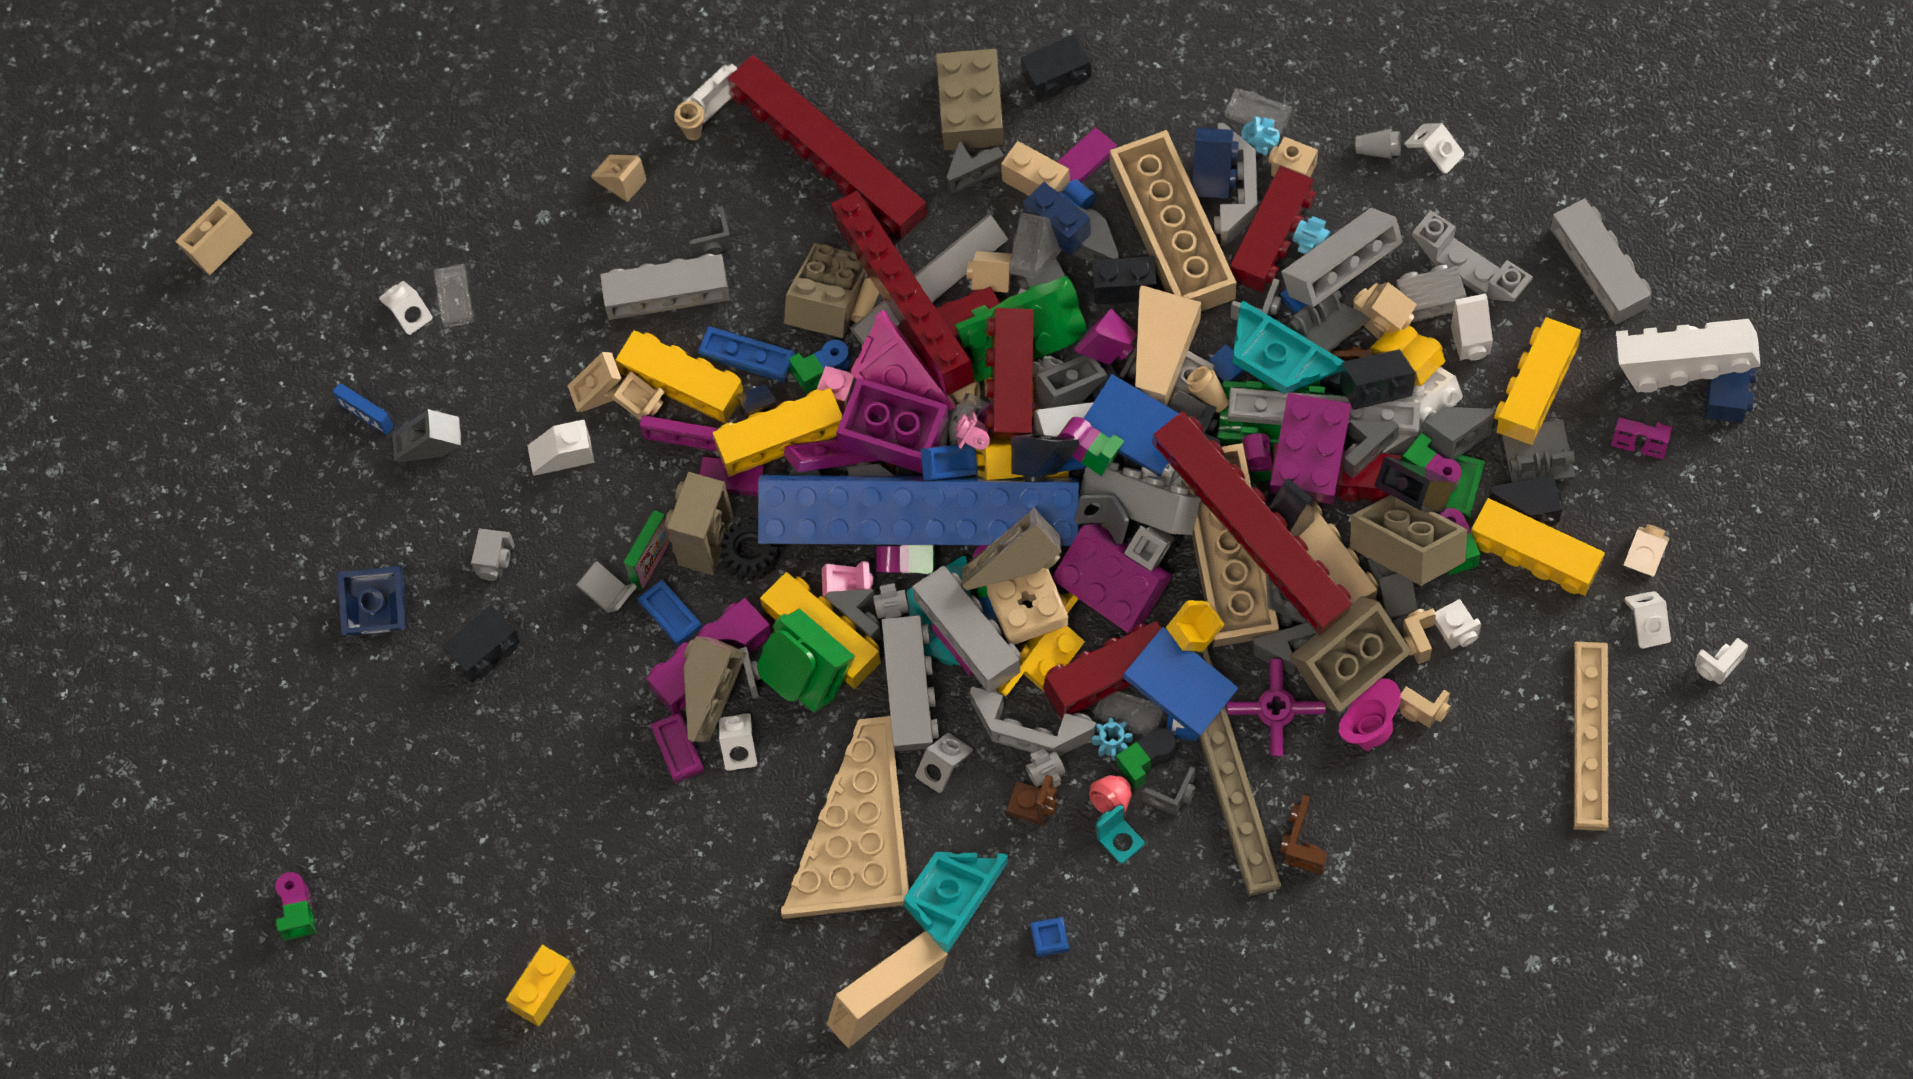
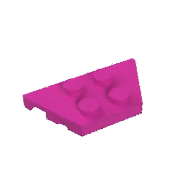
M884 310L880 311L875 317L873 327L866 337L862 351L851 370L856 380L859 377L946 404L948 411L957 406L949 395H946L932 372Z

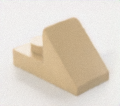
M602 352L568 385L577 412H583L614 401L610 397L618 388L621 376L612 353Z

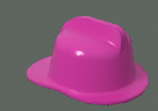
M1380 678L1351 703L1339 723V733L1342 739L1348 743L1359 744L1363 750L1370 751L1372 747H1377L1390 738L1393 732L1392 718L1401 701V691L1395 682L1390 679Z

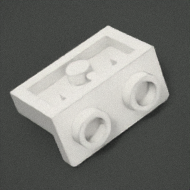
M1440 367L1422 386L1414 385L1412 397L1395 401L1421 403L1418 435L1423 432L1422 424L1429 415L1436 414L1444 407L1455 406L1462 399L1463 395L1456 376Z

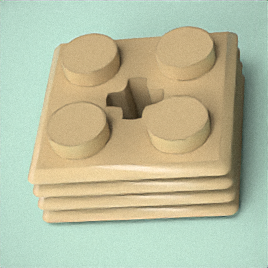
M1043 567L1034 574L986 585L988 597L1007 644L1011 642L1015 645L1068 625L1067 612L1049 569ZM1029 600V602H1032V607L1027 609L1025 605H1022V601Z

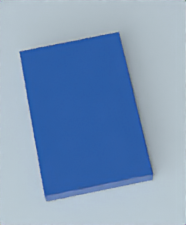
M1112 374L1083 419L1088 421L1093 429H1097L1107 437L1111 438L1114 434L1124 440L1118 453L1161 477L1169 463L1152 445L1153 434L1179 413Z
M1164 627L1161 628L1122 676L1197 738H1199L1238 690L1236 685L1194 651H1182Z

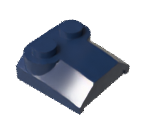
M401 566L337 572L342 635H364L406 630L404 601L406 584Z

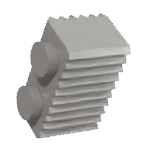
M1439 265L1432 268L1428 273L1418 275L1417 272H1409L1396 280V289L1417 304L1412 312L1414 315L1412 322L1423 319L1427 320L1435 316L1439 317L1447 313L1451 314L1454 310L1455 300L1467 297L1457 266L1448 268L1447 265Z

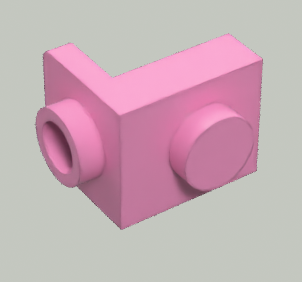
M862 561L856 567L825 564L822 567V595L824 598L831 591L872 588L873 576L872 573H869V562Z

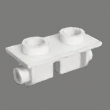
M733 64L729 66L724 65L686 100L696 102L703 108V123L707 122L731 99L727 77L737 69Z

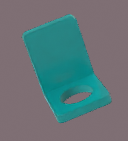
M1118 805L1114 810H1108L1098 819L1096 839L1120 864H1124L1144 847V840L1124 820V808L1121 805ZM1120 834L1128 835L1133 842L1131 848L1126 851L1117 850L1113 845L1114 838Z

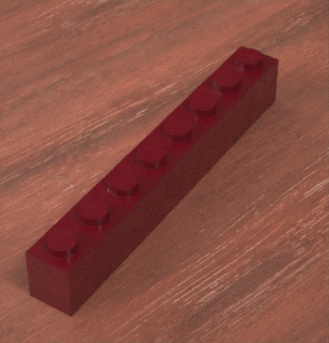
M752 55L727 77L729 95L737 104L741 105L743 103L750 109V113L758 122L768 124L773 134L780 141L786 140L793 146L794 152L801 159L805 160L807 158L814 164L816 171L823 178L829 177L836 183L837 189L844 196L858 190L874 216L879 220L881 227L888 234L892 235L894 233L902 240L927 216L926 202L756 56Z
M858 190L831 203L836 227L946 395L948 396L974 383L970 359Z
M1184 411L1180 412L1153 434L1152 445L1198 497H1201L1200 500L1320 636L1349 612L1352 606L1349 592L1341 584L1336 585L1330 579V572L1320 560L1315 561L1308 554L1307 551L1309 549L1306 543L1299 536L1296 535L1294 537L1286 529L1287 523L1285 519L1276 511L1272 513L1265 505L1266 499L1263 494L1255 487L1253 489L1250 488L1244 481L1245 475L1236 464L1230 465L1223 457L1224 451L1215 440L1209 441L1202 433L1203 427L1199 421L1193 416L1188 417Z

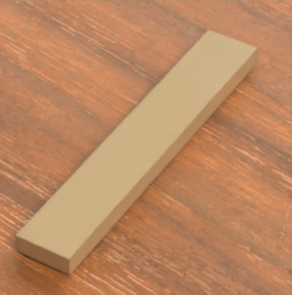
M1574 643V829L1607 831L1608 643Z

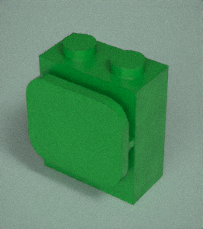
M800 608L788 615H781L773 625L774 632L763 646V652L757 663L759 676L784 699L788 701L799 699L815 713L834 701L855 656Z

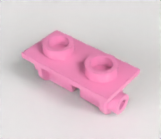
M971 409L968 416L963 414L954 429L957 431L958 447L962 448L964 443H967L979 450L986 448L989 445L990 438L987 434V429H985V424L977 420L975 410Z

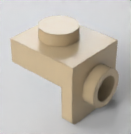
M629 372L610 398L641 420L642 415L647 416L649 414L653 416L663 404L660 397L665 391L661 388L653 389L634 373Z
M1647 524L1646 528L1639 527L1624 566L1654 577L1670 539L1664 536L1665 530Z
M1419 609L1410 613L1404 619L1402 632L1405 637L1403 639L1411 650L1409 656L1414 655L1418 664L1430 660L1432 647L1423 629L1435 624L1436 613L1434 609L1427 611Z
M1406 686L1401 693V701L1398 708L1401 714L1412 722L1419 721L1428 728H1431L1436 720L1441 722L1447 715L1451 707L1447 704L1450 693L1443 690L1433 704Z

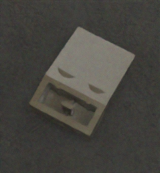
M814 243L786 294L784 324L840 338L844 337L852 322L851 314L863 281L868 275L853 252Z

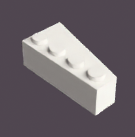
M1749 319L1706 323L1705 329H1698L1697 327L1689 326V324L1678 325L1675 331L1657 333V328L1644 329V334L1628 336V330L1616 331L1619 365L1636 392H1653L1658 388L1670 385L1682 386L1689 381L1714 379L1719 375L1732 372L1743 373L1751 368L1761 366L1757 332Z

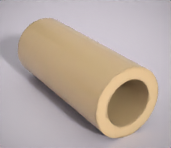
M870 278L864 279L851 314V320L856 323L874 308L879 294L878 289Z

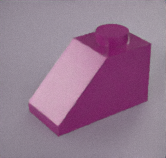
M1110 309L1090 328L1074 350L1081 355L1110 365L1117 357L1122 361L1135 348L1131 343L1138 334L1117 313Z

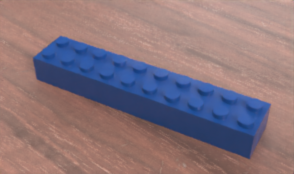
M760 475L758 480V544L990 545L1035 507L1060 535L1061 546H1071L1078 534V524L1075 523L1074 516L1078 505L1079 482L1077 477H1044V481L1028 482L1024 481V477L985 480L981 477H953L924 481L923 476Z

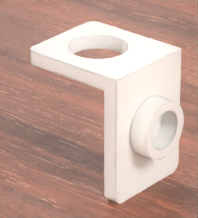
M1443 123L1423 124L1405 142L1407 148L1423 147L1442 173H1448L1464 156V152ZM1428 132L1425 136L1418 139L1422 134Z
M404 281L394 285L379 297L380 301L393 312L405 332L409 335L433 318L416 290ZM412 306L419 307L421 311L420 318L414 323L407 322L405 320L406 310Z
M1656 591L1625 597V603L1634 611L1639 647L1647 648L1669 643L1671 636L1666 601ZM1642 600H1650V601H1647V602H1638V601H1642Z
M747 713L720 718L719 740L725 769L730 771L755 767L757 765V758L752 738L751 714ZM741 746L746 748L749 754L744 760L736 761L730 757V751L734 747Z

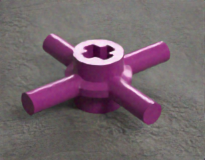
M1282 659L1270 660V690L1264 692L1258 702L1227 703L1228 715H1258L1264 724L1270 726V757H1283V726L1289 724L1295 714H1326L1325 701H1295L1290 693L1283 690ZM1274 701H1280L1281 706H1286L1285 709H1280L1279 715H1273L1272 710H1267L1268 707H1273Z

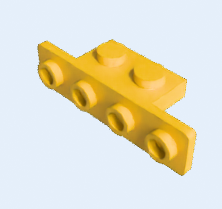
M1072 593L1059 594L1068 614L1079 598ZM1068 626L1029 639L1026 644L1024 643L1017 648L1021 655L1020 673L995 690L1000 695L1007 696L1024 674L1044 692L1043 684L1047 672L1056 665L1063 664L1065 666L1069 664L1085 641Z

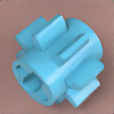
M1255 116L1253 121L1247 122L1243 127L1242 139L1256 150L1257 155L1259 153L1267 155L1268 150H1272L1279 142V130L1273 128L1274 120Z
M1314 216L1309 218L1308 222L1300 221L1293 238V242L1300 245L1298 252L1307 254L1330 237L1331 231L1324 228L1326 221Z
M1111 717L1104 726L1097 723L1096 731L1100 735L1092 737V744L1100 745L1098 756L1101 757L1106 754L1115 761L1116 755L1128 748L1125 743L1132 742L1133 736L1131 733H1124L1126 730L1125 721L1118 724L1113 722Z

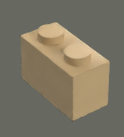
M1019 141L1016 142L1001 163L1002 181L1029 196L1043 182H1046L1058 193H1061L1065 186L1070 183L1069 169Z
M218 199L175 242L197 266L211 275L253 232L233 209Z

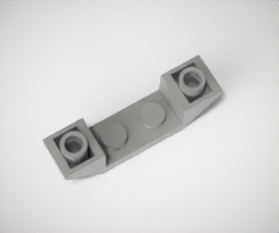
M1218 123V129L1232 130L1225 123ZM1235 132L1233 134V141L1239 142L1238 160H1232L1231 165L1237 164V180H1243V188H1238V204H1220V216H1214V235L1220 234V246H1227L1252 223L1257 213L1256 150Z
M1430 210L1412 232V236L1435 266L1447 265L1448 268L1457 266L1462 283L1479 295L1486 294L1487 299L1514 302L1531 282L1533 276L1508 260L1501 268L1456 240L1454 238L1456 226Z
M981 687V689L971 688V703L993 742L1031 753L1044 748L1046 753L1050 754L1055 751L1058 756H1061L1091 741L1092 737L1096 736V722L1081 713H1074L1073 715L1065 713L1057 736H1054L1051 731L1037 727L1033 730L1022 727L1020 722L1013 719H1004L1002 721L1000 717L1004 708L1003 695H1000L997 690L988 693L984 687Z

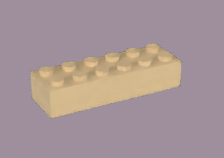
M1167 130L1110 150V169L1149 256H1154L1155 269L1165 291L1201 302V311L1236 299V280Z
M1243 443L1221 447L1224 451L1223 457L1230 465L1234 463L1242 470L1245 475L1244 481L1251 488ZM1181 478L1182 486L1190 488ZM1190 488L1189 494L1197 496ZM1200 500L1192 533L1204 601L1210 603L1224 622V627L1212 640L1213 647L1253 641V638L1277 632L1279 626L1276 611L1268 609L1266 574Z

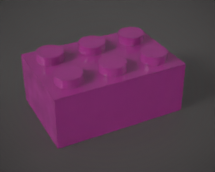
M858 377L836 431L839 448L923 474L921 449L939 447L949 422L948 406Z
M1288 393L1271 479L1270 494L1277 495L1283 483L1289 478L1312 498V501L1333 505L1351 404Z
M1098 523L1084 525L1052 579L1129 633L1136 626L1145 623L1173 575L1160 566H1156L1150 571L1125 555L1124 552L1129 545L1124 541L1123 544L1117 545L1110 532Z

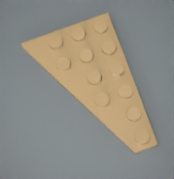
M891 716L858 720L851 743L848 744L842 765L827 795L826 804L818 817L817 826L811 840L809 839L800 861L799 870L791 883L790 892L784 906L781 908L783 919L904 905V897L908 893L909 887Z

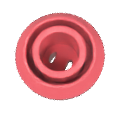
M1108 775L1094 781L1090 785L1089 797L1093 805L1103 814L1108 810H1114L1118 805L1124 808L1125 814L1132 797L1131 786L1121 776Z

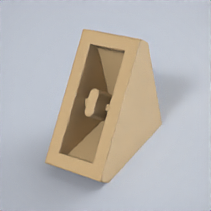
M609 155L591 176L594 181L627 202L646 182L642 161L637 155Z

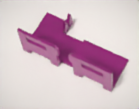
M1619 417L1611 446L1635 451L1637 434L1646 436L1645 445L1642 447L1641 453L1664 460L1672 427L1657 422L1655 428L1644 423ZM1620 431L1630 433L1632 436L1620 434ZM1651 439L1661 441L1663 444L1651 442ZM1617 441H1618V442H1622V443H1626V444H1629V445L1626 446V445L1618 444ZM1649 450H1653V451H1657V452H1661V453H1660V454H1656V453H1653V452H1649Z

